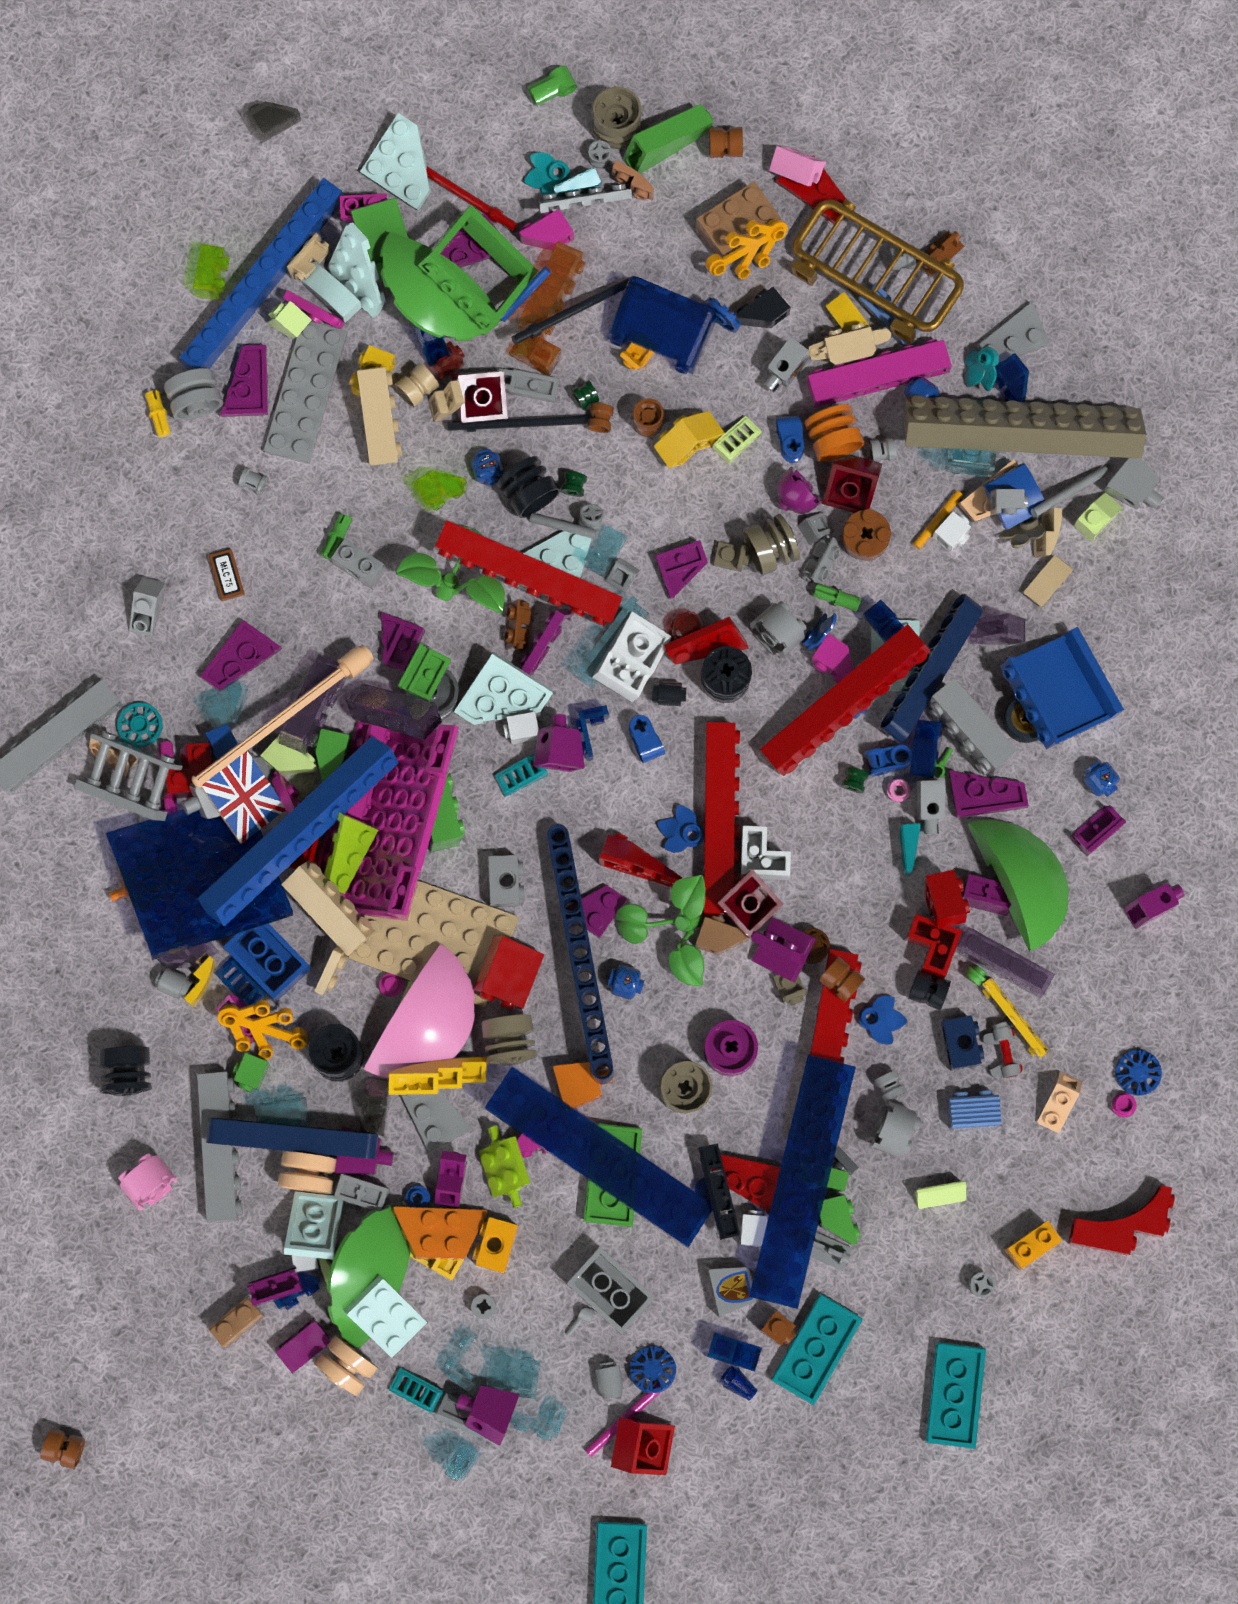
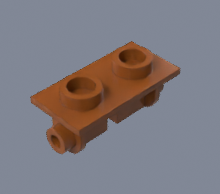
M948 230L924 253L941 262L943 258L951 260L965 246L959 241L961 236L958 232L954 231L951 233ZM924 263L921 266L930 277L937 272Z
M520 599L509 603L506 609L508 625L504 632L505 650L516 646V650L524 651L526 646H528L529 629L521 628V624L530 625L531 608L529 603L520 602Z

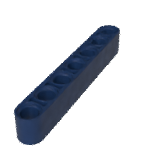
M965 593L958 596L927 645L931 652L927 654V658L922 663L915 665L881 722V729L898 742L904 741L913 730L983 613V607Z
M208 1118L206 1143L376 1159L378 1134Z

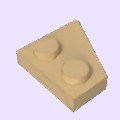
M339 946L332 951L316 986L315 992L322 996L329 989L333 991L339 980L336 976L344 968L348 960L347 955Z

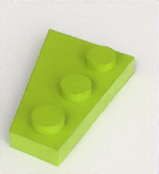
M339 812L337 819L340 822L338 832H335L332 841L335 845L333 853L328 857L324 876L337 886L339 892L345 894L378 829Z

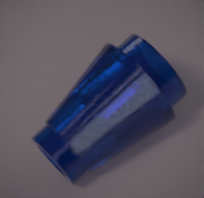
M730 1366L720 1378L723 1388L748 1401L754 1397L758 1390L738 1367Z

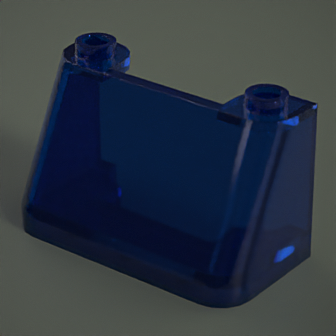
M631 276L613 318L607 338L610 339L612 344L619 347L628 345L629 342L671 359L672 364L675 366L674 369L679 373L693 374L715 327L716 312L710 307L642 278Z

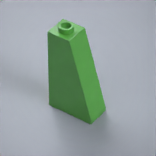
M699 104L635 134L622 158L623 161L638 173L645 172L708 134L709 128L714 123L711 114L705 110L702 104Z

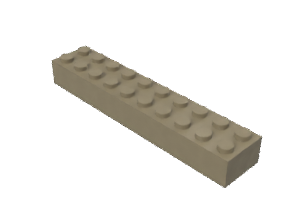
M917 395L905 397L902 419L906 447L1142 458L1147 435L1141 408L1132 406L1124 408L1109 405L1026 403L1014 400L1006 402L994 401L992 399L928 398Z

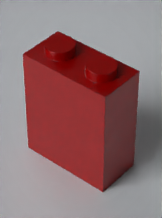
M494 935L473 990L479 992V997L484 1000L493 1002V999L500 1001V1006L511 1011H514L515 1008L524 1009L545 954L504 936Z

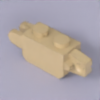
M865 322L852 325V330L842 332V328L828 331L829 336H825L824 340L808 346L811 360L829 359L830 362L837 365L873 356L876 351L875 345L889 341L892 333L886 327L871 330V326H865Z

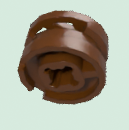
M817 928L804 930V933L816 938L805 962L808 964L819 963L826 958L830 950L829 938L823 931Z

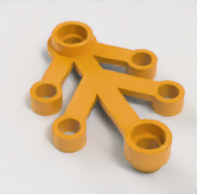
M773 219L767 224L758 223L756 220L749 221L745 226V230L750 236H757L759 233L763 234L756 238L730 232L726 236L725 242L731 248H736L739 245L743 246L723 258L719 254L709 256L705 262V267L712 275L719 276L725 272L728 264L744 256L734 272L739 279H746L751 273L748 267L753 258L760 268H765L769 265L770 257L768 255L775 242L785 237L788 230L787 224L779 219ZM764 244L761 252L755 256L759 247Z
M259 1000L256 1004L240 1009L236 1005L227 1004L218 1012L219 1023L224 1027H229L236 1039V1049L240 1052H247L250 1049L251 1040L248 1036L244 1035L241 1026L249 1028L259 1047L258 1055L263 1060H268L273 1056V1046L267 1042L264 1034L287 1041L296 1050L303 1049L308 1043V1032L304 1028L296 1027L289 1032L270 1025L276 1022L281 1024L291 1023L293 1012L290 1008H281L278 1012L269 1014L270 1003L266 1000ZM253 1014L260 1016L255 1019L248 1018V1016Z

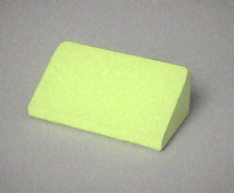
M959 1181L917 1189L915 1196L918 1208L922 1209L965 1201L966 1182Z

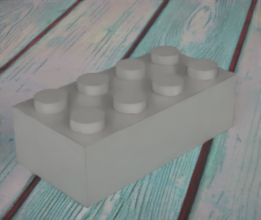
M955 678L932 696L928 704L930 715L936 721L941 720L946 726L944 730L947 735L952 739L956 738L960 742V749L967 757H973L977 762L975 766L981 774H987L991 778L1014 758L1018 750Z

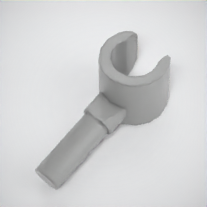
M589 1307L582 1308L576 1321L566 1331V1334L570 1337L581 1325L582 1320L590 1323L595 1310Z

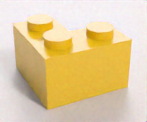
M697 411L689 417L683 415L673 422L674 427L666 430L659 436L660 440L654 445V448L668 468L671 469L683 465L697 451L711 447L725 433L710 411L702 413Z

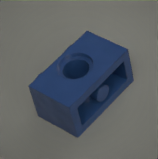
M972 1015L942 1021L941 1026L950 1071L981 1065V1059H984V1051L982 1045H978L976 1036L980 1035L977 1021H973ZM959 1037H966L969 1040L970 1046L968 1049H962L958 1046L957 1040Z

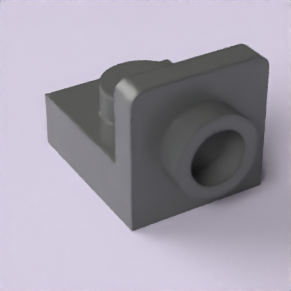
M839 1146L835 1150L832 1147L828 1148L820 1156L823 1159L820 1165L825 1166L834 1158L836 1160L834 1163L835 1167L838 1170L848 1172L849 1175H852L859 1168Z

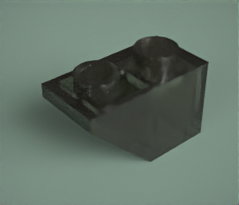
M368 1076L363 1093L360 1132L377 1133L379 1136H384L391 1095L388 1094L389 1080Z

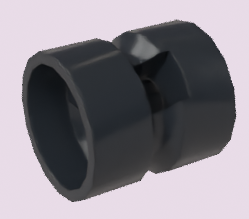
M918 969L908 999L918 1003L926 1001L927 1006L941 1010L951 981L941 977L933 979L932 974ZM930 987L935 990L934 994L928 993Z

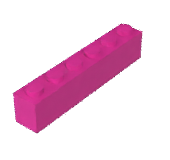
M931 339L924 342V345L921 346L908 345L898 352L886 351L879 354L876 358L870 359L865 357L856 360V363L853 364L841 363L835 365L830 370L817 369L811 372V375H808L807 385L814 408L905 385L914 378L924 377L927 379L950 373L952 364L945 341Z

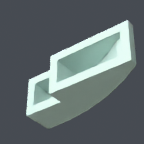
M313 262L316 265V269L306 280L303 279L301 282L329 310L331 309L346 323L362 308L361 302L329 272Z

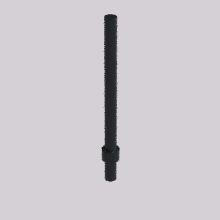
M628 277L539 323L533 322L526 326L525 330L511 337L513 343L516 345L528 338L534 339L540 336L542 331L633 286L631 278Z
M589 415L510 418L467 423L447 421L448 431L467 430V432H476L478 429L588 424Z

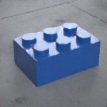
M259 913L223 946L275 1002L282 998L312 969Z

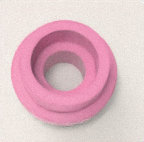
M895 778L889 782L886 791L892 801L903 802L909 797L911 787L906 780ZM901 787L903 793L900 795L896 794L894 788Z

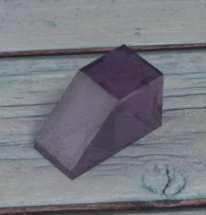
M1008 613L980 618L970 633V644L1011 645L1025 642V618Z

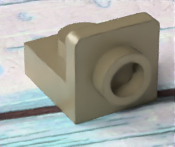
M719 542L714 566L741 572L743 565L748 566L750 552L746 551L747 544L742 543V546Z
M780 975L772 977L783 1004L789 1002L793 1006L804 1001L803 996L807 994V991L803 987L799 975L795 982Z

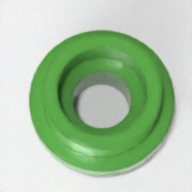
M977 964L974 967L971 965L967 966L968 970L965 975L980 986L983 982L987 981L985 978L987 972Z

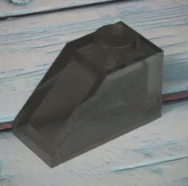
M267 101L261 104H254L245 112L247 121L261 144L301 121L297 108Z

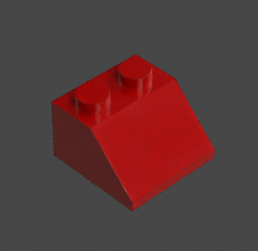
M619 1417L611 1467L631 1474L666 1475L675 1425L639 1418Z

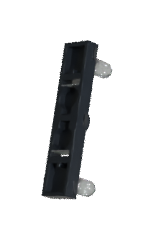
M718 1143L697 1148L699 1154L693 1157V1162L697 1165H702L708 1196L716 1222V1227L711 1229V1234L714 1237L719 1236L720 1240L739 1236L738 1222ZM717 1168V1171L710 1172L711 1169ZM728 1211V1214L721 1215L720 1213Z

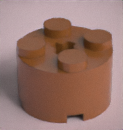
M872 509L860 510L852 514L846 521L842 532V544L845 551L851 557L863 561H872L880 557L888 547L891 538V529L888 521L882 514ZM863 531L871 533L870 540L867 537L861 538Z

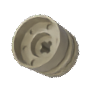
M615 86L605 89L594 100L592 110L594 136L597 140L607 142L612 149L628 147L633 136L640 132L642 107L639 98L634 92Z
M781 514L774 516V523L771 519L765 520L766 532L758 524L742 531L744 542L747 544V550L750 552L756 569L762 576L777 570L776 558H779L785 566L789 564V558L793 562L800 559L795 534Z
M510 1015L481 1022L483 1038L495 1040L494 1044L485 1047V1052H496V1054L486 1057L487 1064L509 1066L537 1058L536 1050H525V1048L535 1046V1040L524 1039L523 1037L534 1032L531 1015Z
M682 1061L671 1065L663 1072L659 1079L658 1091L660 1099L667 1108L677 1113L686 1114L697 1111L707 1104L712 1094L713 1085L709 1073L703 1066L696 1062ZM684 1081H687V1086L691 1089L681 1094L678 1084H683Z

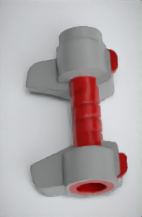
M1007 1022L993 1025V1033L985 1034L983 1043L1000 1045L1004 1063L991 1069V1076L993 1078H1010L1020 1075L1023 1071L1022 1065L1018 1061H1013L1009 1044L1013 1040V1036H1015L1014 1030L1008 1027Z

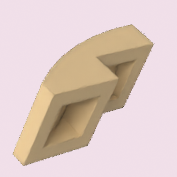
M459 380L450 381L444 390L435 391L429 398L428 402L434 422L448 417L465 403Z
M1051 508L1042 513V527L1045 528V533L1041 538L1034 539V558L1051 555L1060 533L1062 508Z
M1054 555L1023 593L1040 607H1043L1074 569Z

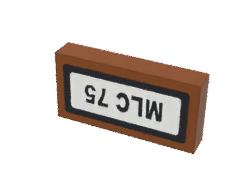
M232 549L209 555L222 602L244 596L245 592Z

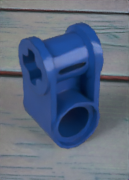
M796 415L776 418L778 439H780L782 456L787 462L796 463L802 458L804 450L801 417ZM790 446H794V449L797 451L792 452Z
M644 715L633 717L628 730L641 762L644 764L664 755L665 750L649 718ZM638 722L640 725H645L643 732L639 729L635 730Z
M906 745L875 748L865 752L871 769L869 776L872 777L904 770L910 766L912 761V751ZM903 752L907 755L908 760L900 763L896 761L895 755Z

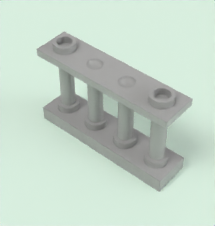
M102 731L101 734L91 733L90 738L101 742L91 776L87 777V780L77 779L74 789L151 820L165 821L168 812L160 809L158 802L169 769L181 770L182 765L174 763L175 758L161 754L159 757L116 740V735L105 731ZM110 746L121 751L110 785L105 787L101 785L100 777ZM132 754L140 757L130 791L125 795L120 793L121 789L119 786L129 755ZM150 761L160 765L149 800L142 802L138 795Z

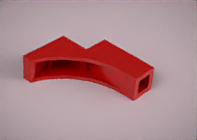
M1158 1187L1146 1205L1123 1219L1106 1222L1073 1219L1068 1244L1127 1256L1130 1255L1131 1251H1135L1137 1237L1134 1236V1232L1163 1237L1164 1233H1168L1171 1219L1167 1218L1168 1210L1173 1208L1175 1194H1171L1172 1187Z

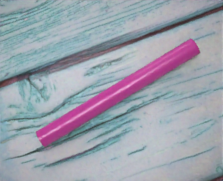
M657 1382L653 1389L661 1387L660 1383ZM645 1393L620 1417L634 1418L660 1393ZM619 1418L585 1449L590 1457L616 1435Z

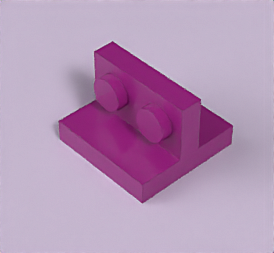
M772 917L767 930L763 934L755 931L751 938L752 941L759 944L752 961L795 982L816 938Z

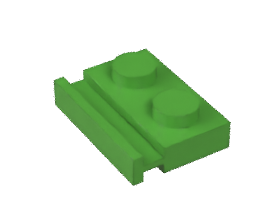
M420 643L398 684V688H402L429 703L451 663V659Z

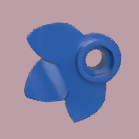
M824 613L815 628L811 627L807 631L805 638L802 640V644L806 646L807 650L817 649L827 636V632L833 629L837 620L835 613L827 618V613Z
M677 806L676 818L658 822L660 832L668 838L664 849L669 852L679 853L687 847H697L704 840V831L696 823L695 813L685 806ZM691 831L697 834L694 840L688 838V833Z
M891 996L877 998L872 1006L864 1007L858 1015L860 1025L870 1031L873 1040L885 1045L893 1043L891 1031L898 1030L907 1023V1019L900 1012L893 1009L895 998ZM873 1014L875 1017L874 1022H868L866 1015Z

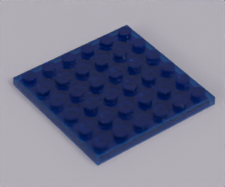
M183 809L167 814L165 821L150 819L106 833L108 844L152 960L293 916L292 907L284 887L281 885L282 882L279 876L225 926L209 916L197 899L263 838L261 830L241 844L221 816L206 819L201 816L199 810L187 815Z

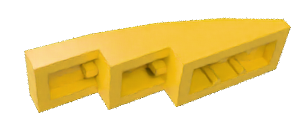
M486 1057L437 1060L389 1071L388 1094H438V1089L462 1088V1083H486Z

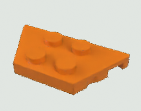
M393 1207L392 1213L396 1216L402 1228L401 1232L409 1243V1249L414 1259L463 1260L487 1215V1210Z

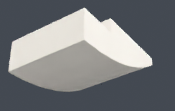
M631 612L607 649L592 678L633 702L640 696L648 678L654 673L665 651L664 645L669 643L672 636L636 613Z

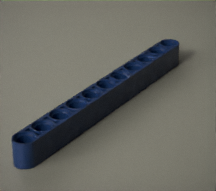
M555 824L548 829L547 838L593 1079L599 1084H607L614 1077V1069L568 829L564 825ZM557 833H561L565 836V838L560 842H556L552 839V837ZM561 856L569 858V862L565 865H560L556 861ZM565 879H570L574 882L569 888H564L560 884ZM569 902H574L578 905L574 911L566 910L565 906ZM574 925L582 927V932L577 935L570 933L569 930ZM579 948L587 951V954L582 958L574 956V952ZM582 972L591 974V978L588 981H581L578 979V976ZM587 995H592L596 998V1001L592 1005H586L582 1002L583 998ZM591 1019H597L600 1021V1026L591 1029L587 1026V1023ZM600 1042L605 1045V1048L602 1052L596 1053L591 1049L592 1045ZM606 1066L610 1071L606 1076H599L596 1074L597 1068Z

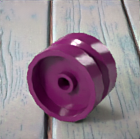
M727 1020L720 1022L710 1030L705 1039L704 1056L706 1062L713 1071L722 1076L734 1077L743 1074L751 1068L757 1057L758 1041L756 1035L749 1026L741 1021ZM733 1045L735 1052H726L727 1046Z

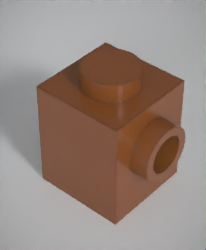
M776 1310L760 1331L777 1345L781 1346L783 1342L788 1345L796 1335L793 1331L796 1325Z

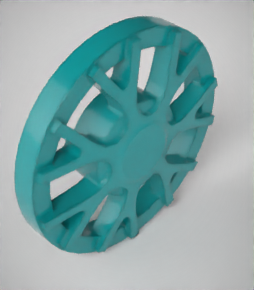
M134 703L127 706L121 712L117 728L119 735L127 744L134 747H146L153 744L160 737L163 721L160 713L152 705ZM138 707H145L144 716L138 715ZM129 711L134 715L131 721L124 717ZM154 712L157 718L149 722L147 717ZM122 725H130L131 730L122 732ZM150 725L158 726L157 733L149 731ZM133 733L138 735L135 742L129 740ZM148 733L150 740L143 742L142 735Z

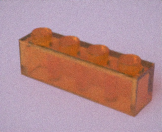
M559 241L557 242L546 265L550 269L551 274L532 293L518 321V329L520 331L525 330L526 326L533 322L539 323L564 310L566 302L563 301L567 294H572L576 285L574 279L577 274H582L586 262H584V252ZM556 325L542 331L541 335L536 338L544 341L547 335L551 336Z

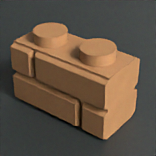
M247 1296L238 1306L232 1308L208 1329L223 1348H228L261 1321L265 1315L258 1306L252 1305L251 1298Z

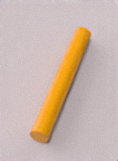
M956 490L913 542V546L919 550L963 497L960 491Z

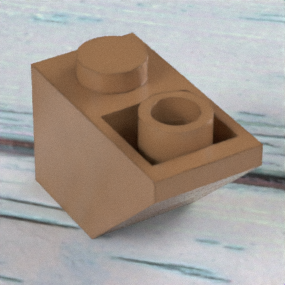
M711 915L710 918L705 917L695 947L720 955L749 941V938L735 923L733 926L724 924V919Z

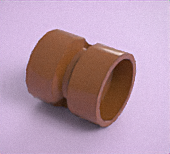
M722 127L709 128L710 158H723L725 154H728L729 157H743L742 127H729L727 131H724Z
M651 398L642 399L635 405L633 426L638 434L651 437L661 431L664 420L662 405Z
M839 956L819 981L828 989L834 988L835 995L845 1003L866 978L856 970L850 971V965Z
M51 1428L45 1438L40 1459L51 1463L60 1461L61 1466L75 1470L84 1449L85 1438L73 1434L67 1437L64 1431Z

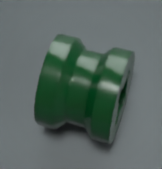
M589 380L584 382L582 387L572 389V393L582 410L587 408L589 403L600 401L595 388Z
M566 471L564 473L565 484L561 486V492L575 497L584 496L583 485L587 482V476L579 472Z
M847 767L845 771L847 776L842 781L841 787L856 793H864V782L868 780L869 773L861 769Z

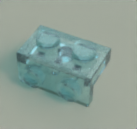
M506 1354L491 1355L487 1387L517 1393L519 1397L536 1399L540 1361L530 1357L514 1358Z

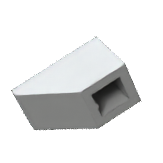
M142 577L133 594L129 631L149 637L153 636L163 604L165 583Z

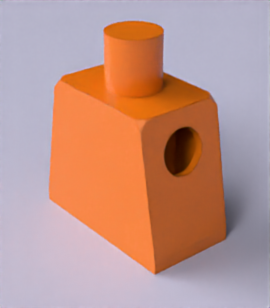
M590 1062L553 1066L566 1113L602 1097L599 1086L605 1084H599L593 1079ZM607 1068L597 1071L596 1074L606 1076L610 1070Z

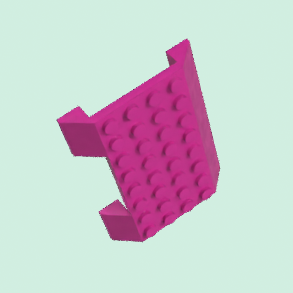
M357 720L347 759L368 739L374 736L392 749L398 761V764L345 813V815L378 829L346 893H341L345 899L350 900L354 904L355 909L360 915L408 921L459 735L458 726L438 724L437 729L391 727L374 720ZM338 820L326 831L317 866L321 869L323 875L325 874L328 857L333 853L335 843L332 840L334 833L338 832L340 823Z

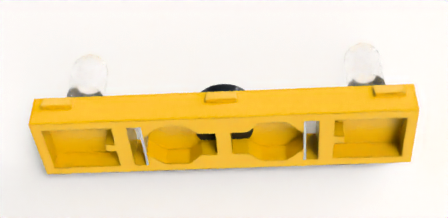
M990 978L983 983L985 989L982 992L987 998L993 997L1006 1014L1004 1019L1012 1029L1016 1027L1029 1043L1030 1047L1028 1050L1032 1056L1038 1055L1041 1058L1049 1051L994 979ZM980 992L972 998L971 1005L978 1007L986 1001L985 996ZM1024 1051L1016 1058V1061L1023 1065L1032 1057L1027 1051Z

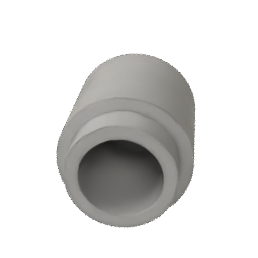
M169 968L165 971L161 970L155 980V984L158 985L157 990L178 1000L180 998L184 999L193 987V982L189 980V977Z
M614 1362L599 1364L600 1369L595 1370L599 1394L602 1393L603 1399L622 1396L621 1390L624 1387L620 1366H615Z

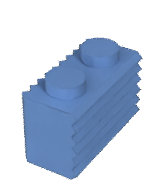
M979 1091L978 1096L968 1097V1092L953 1093L954 1098L948 1099L950 1129L999 1126L1002 1124L999 1095H993V1091Z

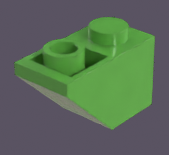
M842 1195L815 1203L820 1225L823 1229L850 1245L858 1243L857 1238H860V1232L857 1223H852L850 1214H854L851 1199L846 1200V1196Z

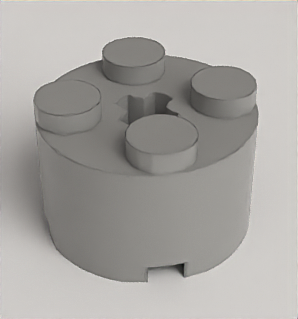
M782 601L778 604L772 603L750 624L751 629L755 627L758 632L755 635L757 640L771 654L779 653L778 658H784L805 638L804 631L807 629L803 621L799 618L795 619L790 613L789 607Z
M886 1101L884 1105L888 1106L885 1112L880 1110L871 1133L875 1141L870 1142L869 1145L895 1157H900L901 1154L907 1155L912 1145V1141L909 1139L912 1132L917 1131L921 1118L916 1116V1111L891 1101Z

